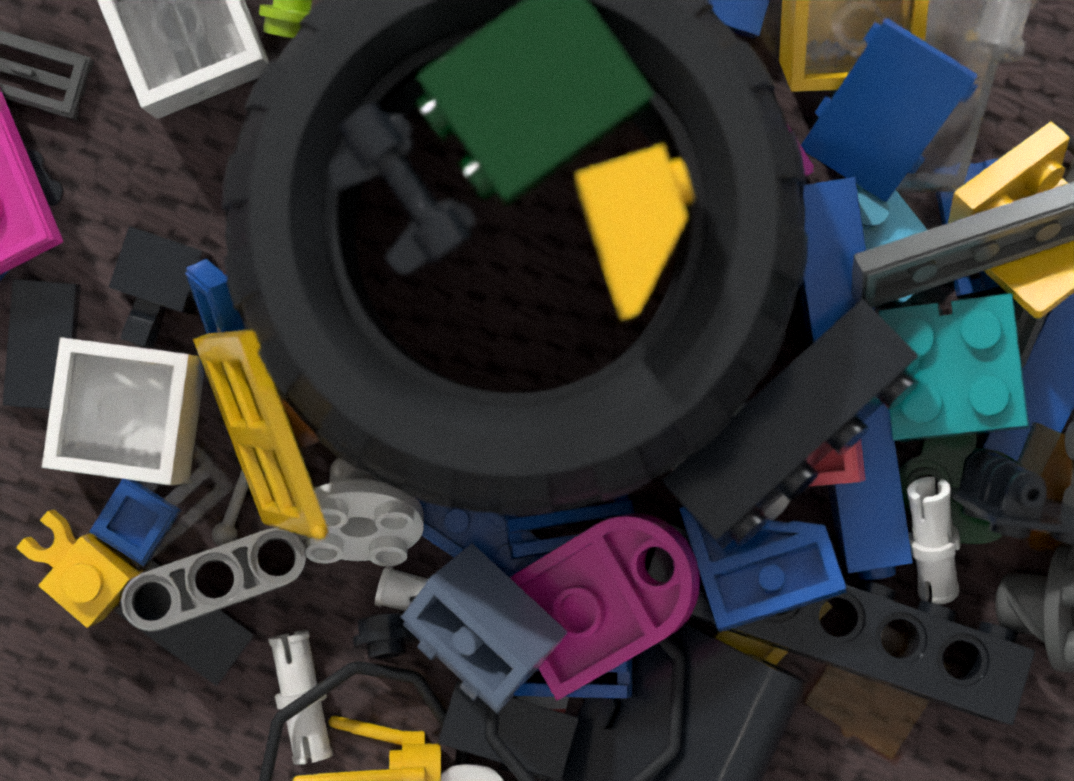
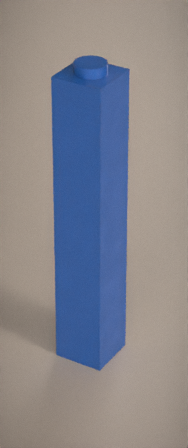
M855 177L804 185L805 232L808 234V251L802 286L798 288L807 348L856 305L851 294L854 254L866 251ZM884 404L864 421L869 427L868 431L861 438L866 480L856 483L828 485L840 564L848 573L857 572L858 579L861 580L891 577L896 574V566L913 563L895 441L892 434L890 410Z

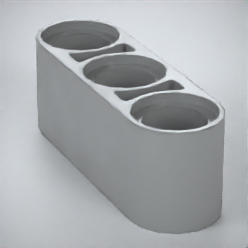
M272 528L152 569L131 579L124 588L121 598L122 611L127 620L139 629L153 632L173 627L285 587L295 581L304 569L306 562L305 546L296 534ZM277 540L284 542L290 546L294 553L295 561L293 568L283 576L268 575L258 564V551L269 541ZM211 562L225 564L230 568L234 576L232 589L221 598L212 599L205 597L196 586L197 573L204 565ZM156 583L163 585L171 595L172 603L170 610L159 620H144L135 610L134 600L136 594L147 584Z

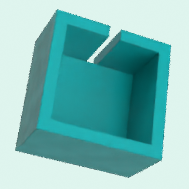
M1012 294L951 301L953 313L951 315H944L938 303L878 311L879 316L919 355V372L913 376L919 382L906 399L890 410L894 441L909 442L1029 428L1015 303Z

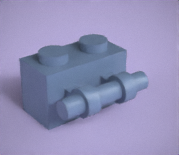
M473 543L429 578L401 616L405 620L403 626L420 641L417 648L431 661L437 657L462 681L459 687L473 701L478 697L482 699L496 714L513 698V693L538 670L568 633Z

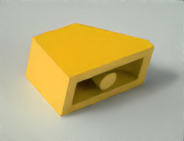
M663 145L576 173L575 184L620 321L639 313L686 219L683 205L694 201L689 179L681 160L668 162Z

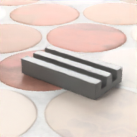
M0 30L1 46L73 67L69 79L0 58V72L66 91L62 102L0 83L4 98L77 121L80 108H78L81 97H84L87 88L86 80L89 72L92 71L95 60L81 54Z

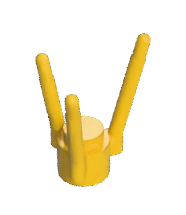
M332 716L329 719V725L332 728L401 745L402 750L389 751V769L318 773L315 775H299L293 779V781H441V745L425 744V731H401L356 719Z

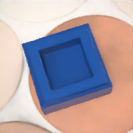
M122 479L89 532L144 566L149 563L182 510L135 480Z

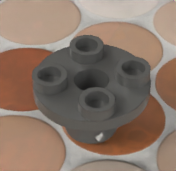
M1063 542L1054 552L1048 575L1013 572L1006 574L1000 581L997 589L995 610L1000 626L1011 629L1018 634L1035 635L1039 640L1045 642L1047 656L1052 668L1057 672L1074 673V544Z

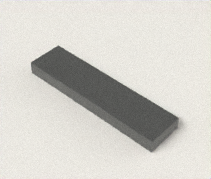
M1074 182L854 254L851 294L856 304L863 299L873 308L1074 241Z

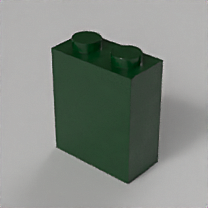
M524 0L417 75L426 96L418 100L416 104L441 139L453 132L467 151L469 157L461 161L459 165L481 197L486 200L496 193L505 207H507L648 108L654 94L587 0Z

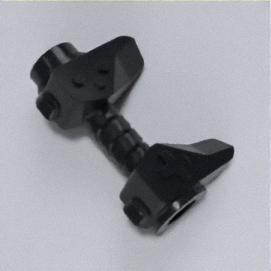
M374 102L358 110L342 123L339 129L347 138L345 143L348 149L333 159L328 167V173L334 187L341 190L354 184L383 176L414 220L386 257L387 262L398 272L411 274L428 262L434 264L452 253L473 236L470 229L474 226L475 221L467 206L460 205L458 207L453 200L437 203L425 184H422V180L417 173L413 172L414 169L407 160L414 151V146L407 136L411 132V127L401 115L389 116L388 113H383Z

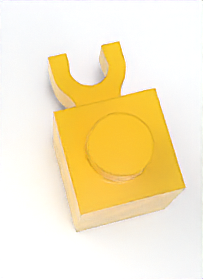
M55 509L49 510L40 521L54 533L52 546L50 548H43L30 536L24 538L16 548L27 558L36 562L47 563L53 567L38 586L86 628H89L101 622L121 601L124 588L130 580L140 575L143 570L124 553L92 533L80 536L76 540L68 521Z

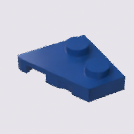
M684 507L679 508L719 632L847 592L825 525L798 521L786 523L769 519L765 526L745 544L739 546L733 540L722 549Z

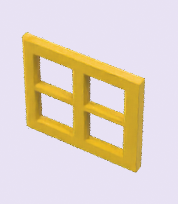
M254 331L208 333L193 339L262 522L267 526L323 540L328 535V527L273 380L268 375L258 354V350L261 348Z

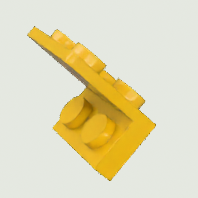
M1050 121L956 190L953 195L948 223L1068 184L1062 178L1065 172L1062 164L1070 137ZM1074 241L984 270V272L1008 294H1012L1013 299L1034 318H1042L1074 293Z

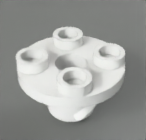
M338 458L330 467L329 483L313 489L328 527L327 537L323 540H317L299 534L296 535L305 545L306 557L316 563L327 564L340 559L352 561L370 560L380 566H395L407 559V549L420 539L424 528V513L420 502L416 498L402 493L401 490L379 481L359 468L356 469L341 458Z

